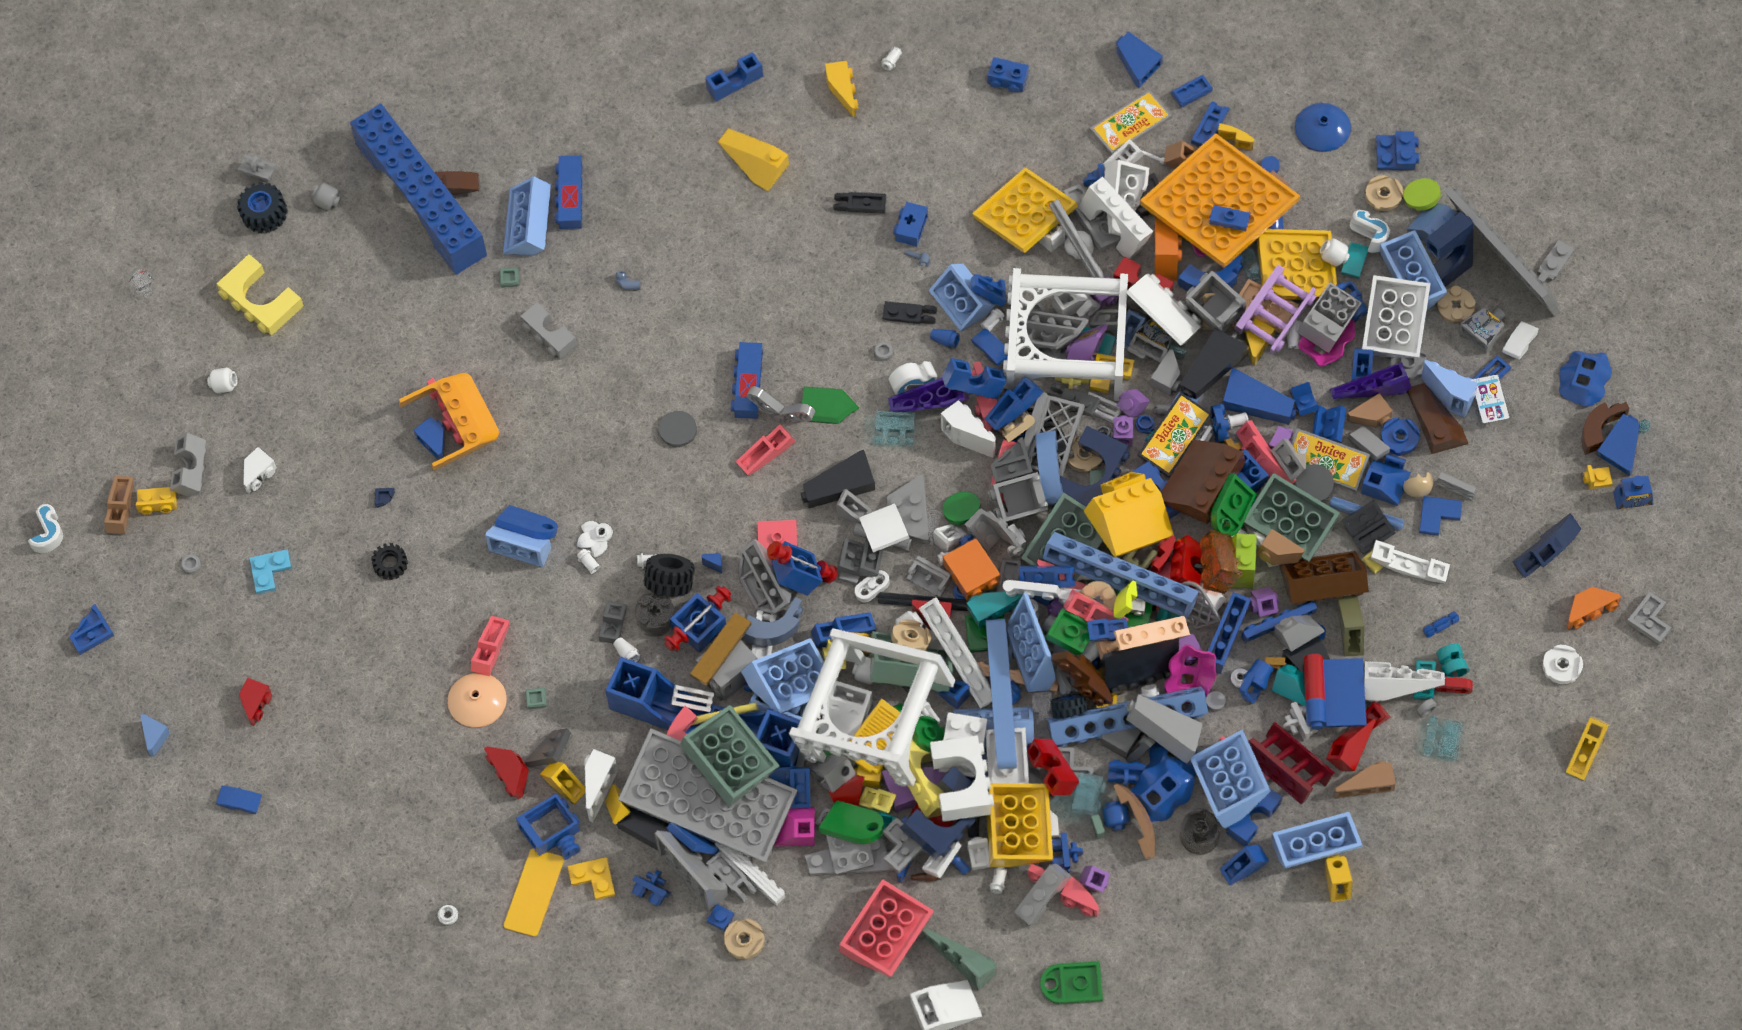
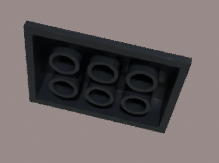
M1179 638L1104 654L1097 671L1105 681L1111 696L1119 694L1122 690H1135L1142 684H1154L1162 678L1164 680L1168 679L1171 675L1169 662L1179 651Z

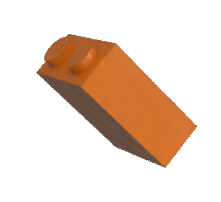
M976 538L943 556V566L951 574V578L967 601L974 595H981L982 592L988 589L996 588L1000 583L999 571Z

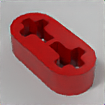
M1445 677V685L1435 687V690L1437 692L1470 694L1473 692V681L1466 678Z

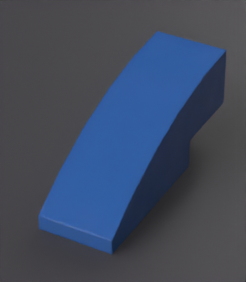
M1024 376L1013 391L1008 389L985 417V420L995 430H999L1024 413L1040 397L1043 391L1034 381Z
M869 612L837 617L833 622L815 624L811 634L818 649L827 647V640L832 639L830 637L832 628L870 634L872 631H876L877 628L872 614Z

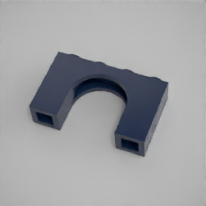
M1459 212L1430 234L1426 240V248L1439 259L1433 265L1444 287L1473 266L1474 223L1469 216H1465L1462 212Z
M1086 426L1078 441L1079 448L1103 460L1106 466L1103 477L1093 485L1082 486L1060 476L1063 492L1087 507L1092 498L1103 495L1101 484L1120 476V467L1123 462H1127L1130 456L1128 445L1089 426Z
M953 766L936 785L943 792L949 793L965 790L973 782ZM916 809L902 824L900 829L937 860L940 856L944 858L952 849L949 847L953 841L957 843L964 835L961 831L965 827L968 829L976 819L973 817L957 819L956 824L952 827H940Z

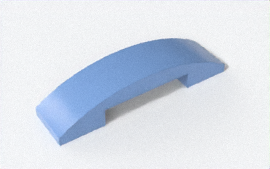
M1054 430L1036 434L1040 482L1048 506L1055 505L1063 493L1057 456L1056 431Z

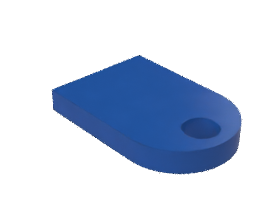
M509 505L497 517L495 522L497 527L543 540L554 538L558 529V525L554 520Z

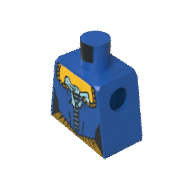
M1635 476L1622 479L1613 491L1617 510L1653 505V493L1649 476Z

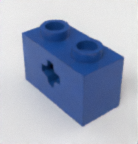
M906 202L905 207L901 208L899 212V224L896 223L893 230L897 242L918 246L928 217V207Z

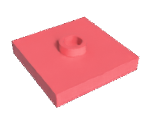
M796 520L758 521V542L766 549L774 541L781 542V544L786 541L797 546Z

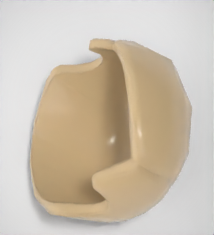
M1427 472L1424 478L1420 474H1417L1414 478H1409L1404 482V492L1411 497L1417 498L1428 495L1433 487L1432 475Z

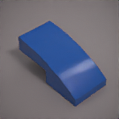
M986 328L971 339L972 343L983 351L985 356L995 365L999 366L1004 360L1008 359V355L1004 354L1005 345Z
M1107 618L1087 621L1090 641H1116L1114 631L1128 628L1127 618L1108 621Z
M222 785L216 805L256 814L262 794Z

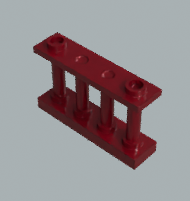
M1276 722L1271 725L1264 741L1259 743L1254 737L1248 741L1262 772L1301 805L1308 799L1314 784L1320 782L1326 787L1335 773ZM1274 743L1282 751L1274 755L1266 748ZM1288 756L1297 763L1291 768L1282 762ZM1304 769L1312 777L1304 781L1297 773Z

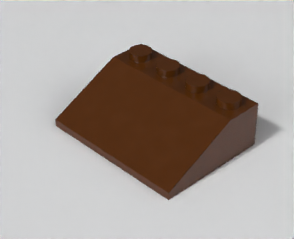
M1194 439L1161 492L1165 506L1208 524L1211 520L1213 506L1229 473L1238 476L1245 464L1243 451L1227 444Z
M1356 551L1312 557L1310 562L1302 558L1298 563L1279 565L1287 596L1290 602L1294 604H1304L1305 601L1311 600L1320 602L1325 600V598L1331 597L1340 599L1345 595L1360 596L1363 593L1369 592L1367 569Z

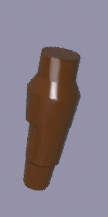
M918 873L911 875V880L934 882L935 880H941V877L938 878L928 873Z

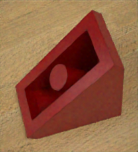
M855 775L834 792L828 790L833 802L835 803L838 800L859 806L865 776Z

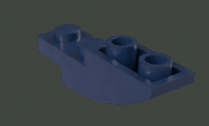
M1569 513L1540 536L1541 539L1512 561L1519 573L1526 578L1540 566L1545 567L1557 557L1578 535L1581 527L1572 514Z

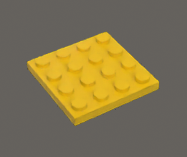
M1025 167L976 209L972 215L981 224L1023 253H1026L1059 224L1049 207L1051 202L1059 200L1067 215L1074 211L1078 205L1076 201Z
M1267 229L1257 238L1262 286L1277 265L1284 268L1283 275L1285 279L1308 294L1314 287L1316 289L1315 296H1317L1315 300L1319 299L1329 282L1336 286L1335 266L1324 261L1320 253L1323 243L1326 240L1332 239L1331 231ZM1276 284L1272 289L1274 294L1282 299L1304 300L1281 284Z

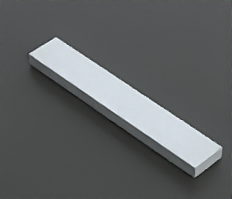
M937 597L930 600L919 609L964 683L970 686L969 691L980 709L992 703L991 685Z

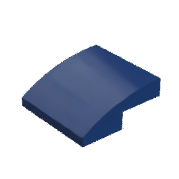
M779 766L769 775L770 779L797 790L790 808H811L810 768Z

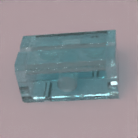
M1079 771V783L1075 790L1072 812L1091 816L1095 815L1096 812L1100 813L1102 801L1098 800L1100 792L1104 793L1106 781H1102L1103 776Z

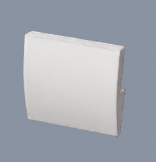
M895 503L859 517L873 552L909 538Z

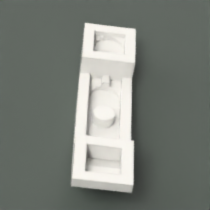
M1377 540L1375 541L1370 558L1397 573L1438 583L1446 582L1450 564L1432 558L1430 561L1394 550L1393 545Z

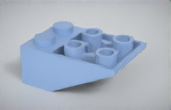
M1425 360L1421 375L1423 382L1448 411L1465 418L1475 399L1478 383L1469 377L1458 375L1454 370H1447L1436 362Z

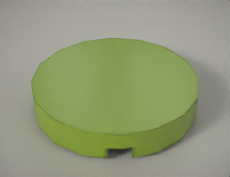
M1422 178L1409 183L1403 192V197L1408 208L1423 211L1434 207L1438 203L1437 201L1441 198V190L1436 181Z

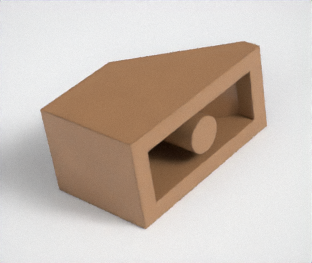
M1183 140L1166 146L1164 163L1176 169L1197 149Z
M1379 393L1348 412L1347 420L1350 423L1377 427L1380 424L1384 426L1392 418L1393 410Z
M1272 529L1260 545L1256 555L1271 565L1298 563L1305 549Z

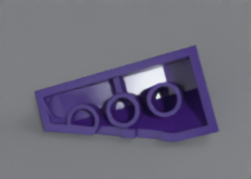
M1400 362L1331 388L1330 391L1333 399L1374 397L1379 393L1381 396L1401 395L1408 392L1412 387L1403 363Z
M939 378L892 396L888 400L890 411L893 414L948 407L958 400L960 402L968 400L969 394L964 391L946 388L943 378Z

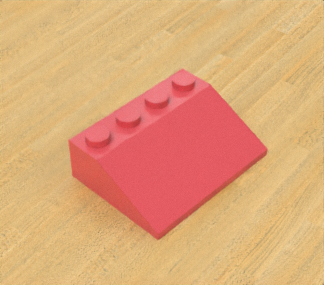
M882 879L839 944V952L856 963L892 977L934 910Z

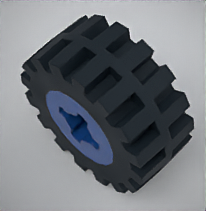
M1069 694L1050 700L1052 714L1055 718L1071 717L1085 713L1088 710L1086 698L1081 694Z

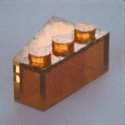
M1209 530L1200 541V547L1202 548L1201 564L1203 572L1201 579L1203 581V589L1225 594L1243 574L1237 568L1239 560L1234 558L1233 555L1236 550L1231 535Z

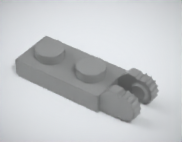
M721 850L706 862V866L709 865L714 870L715 875L723 880L732 893L734 892L743 903L748 899L739 889L741 885L744 884L753 895L757 892L744 873Z

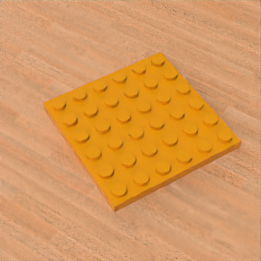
M1215 133L1140 200V205L1225 268L1300 200V195ZM1213 205L1250 212L1247 230L1241 231L1209 224Z

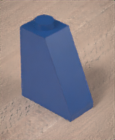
M1129 31L1117 40L1116 52L1136 87L1140 88L1162 65L1163 55Z
M1623 414L1597 451V456L1629 476L1633 470L1640 424L1638 420L1631 415L1626 416Z

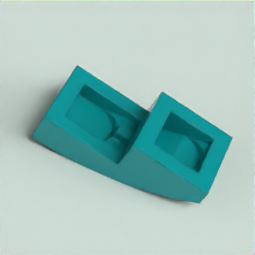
M1351 242L1348 249L1349 258L1343 264L1341 275L1356 279L1360 278L1368 254V246Z

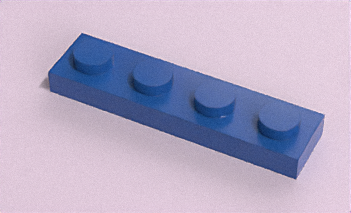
M1306 601L1304 604H1299L1297 609L1292 611L1287 609L1279 614L1280 616L1276 618L1268 617L1264 619L1262 624L1247 626L1241 637L1244 643L1274 631L1275 625L1285 618L1314 614L1317 606L1314 601L1311 603Z

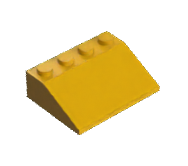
M1151 478L1094 497L1084 509V513L1114 557L1160 542L1174 535L1162 494Z
M990 783L991 789H988V794L993 795L994 806L990 807L991 814L986 815L989 867H1015L1052 861L1049 790L1045 784Z

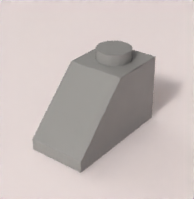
M1169 349L1152 375L1150 386L1171 396L1173 391H1178L1181 381L1180 370L1174 351Z

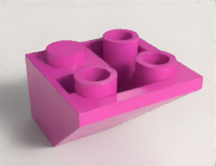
M815 807L790 808L776 839L775 846H815Z

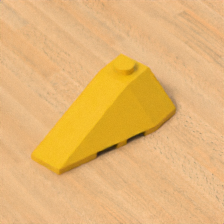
M728 128L718 141L749 179L766 191L770 190L789 165L787 153L771 144Z

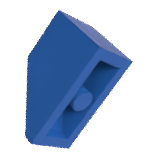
M430 416L414 430L416 439L439 460L444 458L445 427L441 421H436Z
M1259 844L1245 846L1222 866L1220 871L1229 886L1259 871L1269 862V859Z

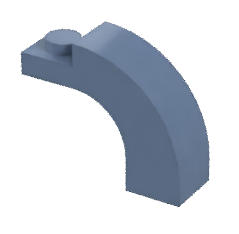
M795 597L785 615L774 622H764L748 615L747 620L751 621L752 625L744 634L742 640L758 646H773L788 640L800 627L799 618L804 610L802 608V600Z

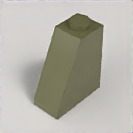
M1344 596L1338 599V616L1344 657L1364 655V622L1358 596Z

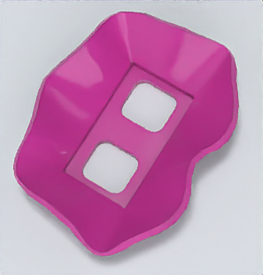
M1353 319L1350 320L1329 353L1321 354L1315 351L1314 347L1316 344L1303 336L1299 340L1298 347L1301 351L1312 357L1318 366L1323 367L1342 357L1345 344L1351 342L1355 337V323Z
M1188 644L1182 646L1170 659L1169 669L1171 675L1164 683L1166 693L1201 686L1205 691V697H1207L1217 677L1215 654L1197 650ZM1186 657L1198 658L1195 666L1184 665ZM1183 674L1194 675L1193 682L1190 684L1180 681Z

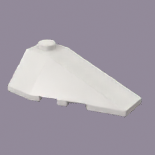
M1121 160L1106 163L1104 179L1135 211L1139 207L1142 193L1146 191L1148 185L1149 168ZM1107 213L1109 234L1121 236L1118 224Z
M1365 661V700L1370 702L1384 701L1445 685L1444 672L1427 669L1412 671L1409 669V666L1402 665L1401 668L1391 667V663Z

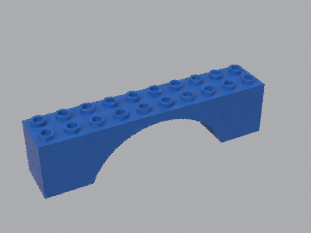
M381 103L350 122L355 144L374 169L384 172L402 192L422 222L435 249L455 275L487 256L481 232Z
M620 657L605 690L610 710L669 730L674 719L683 709L682 706L671 704L675 684L665 678L657 669ZM678 690L679 694L694 696L686 691ZM676 698V701L686 702L705 707L707 704L682 698ZM711 704L710 712L689 709L696 716L721 711L724 707ZM769 709L762 712L738 714L779 766H796L800 749L794 743L789 733L792 727H798L800 720ZM703 723L692 725L685 733H690Z

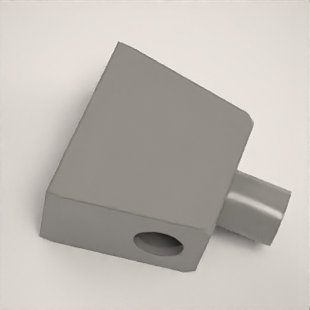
M832 754L825 758L824 763L817 762L809 768L818 785L830 792H834L855 776L852 766L856 763L847 756Z

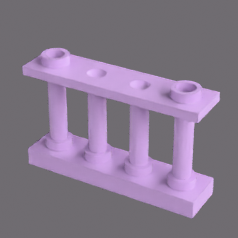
M1280 265L1276 266L1235 325V331L1241 334L1244 330H1249L1271 344L1270 354L1272 355L1275 351L1279 352L1285 344L1283 340L1306 306H1311L1317 297L1315 296L1316 289L1314 287L1308 294L1285 279L1283 275L1284 268ZM1276 284H1281L1304 299V301L1297 309L1274 294L1273 287ZM1265 299H1270L1293 314L1288 324L1263 309L1262 303ZM1253 316H1262L1282 329V333L1275 339L1252 324L1253 321L1251 319Z

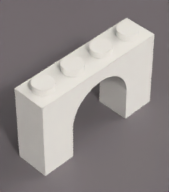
M1103 177L1089 186L1078 206L1090 221L1103 211L1113 217L1121 231V239L1116 249L1123 257H1127L1130 260L1143 250L1153 232Z
M978 735L930 742L934 769L959 766L970 770L975 776V781L967 789L939 794L942 820L949 821L990 815V807L994 806L993 795L988 794V789H991L990 779L985 777V772H988L987 762L982 760L981 755L984 754L983 742L979 743Z

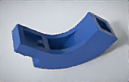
M1240 255L1224 269L1216 272L1231 288L1237 283V276L1243 268V257ZM1189 264L1178 277V286L1186 291L1193 286L1196 287L1205 272Z

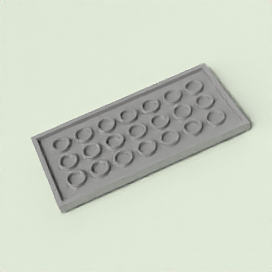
M1450 186L1447 187L1444 192L1457 211L1462 212L1473 220L1475 231L1554 317L1560 313L1557 308L1559 303L1550 292V289L1543 282L1541 283L1537 278L1538 276L1526 266L1519 255L1516 256L1513 249L1506 241L1502 240L1494 228H1491L1482 215L1479 216L1474 206L1469 201L1467 202L1457 188L1453 190Z
M650 729L618 801L665 822L674 823L689 832L766 864L797 794V790L767 777L743 798L729 807L681 748L680 740Z

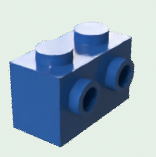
M993 57L987 75V84L994 88H1007L1015 93L1018 91L1023 92L1029 75V65Z

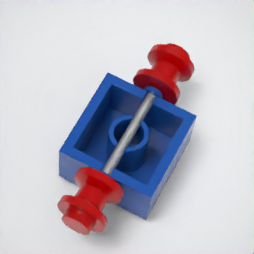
M774 541L767 548V556L772 561L778 584L788 587L797 593L808 596L822 580L829 584L837 577V567L835 565H827L823 560L816 562L814 553L784 541L781 544V542Z
M717 586L715 588L717 593L713 596L709 594L706 597L708 602L696 593L670 618L671 629H673L674 634L671 637L668 635L664 637V645L668 650L678 652L680 650L679 644L684 642L689 643L700 653L726 625V619L719 612L722 609L721 604L724 601H731V592L725 586Z

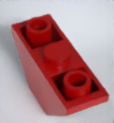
M486 746L484 748L487 753L485 757L490 765L495 766L497 770L495 771L496 776L506 784V792L511 797L522 798L529 769L521 756L512 750Z

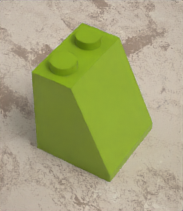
M1237 533L1215 550V587L1253 589L1257 534Z

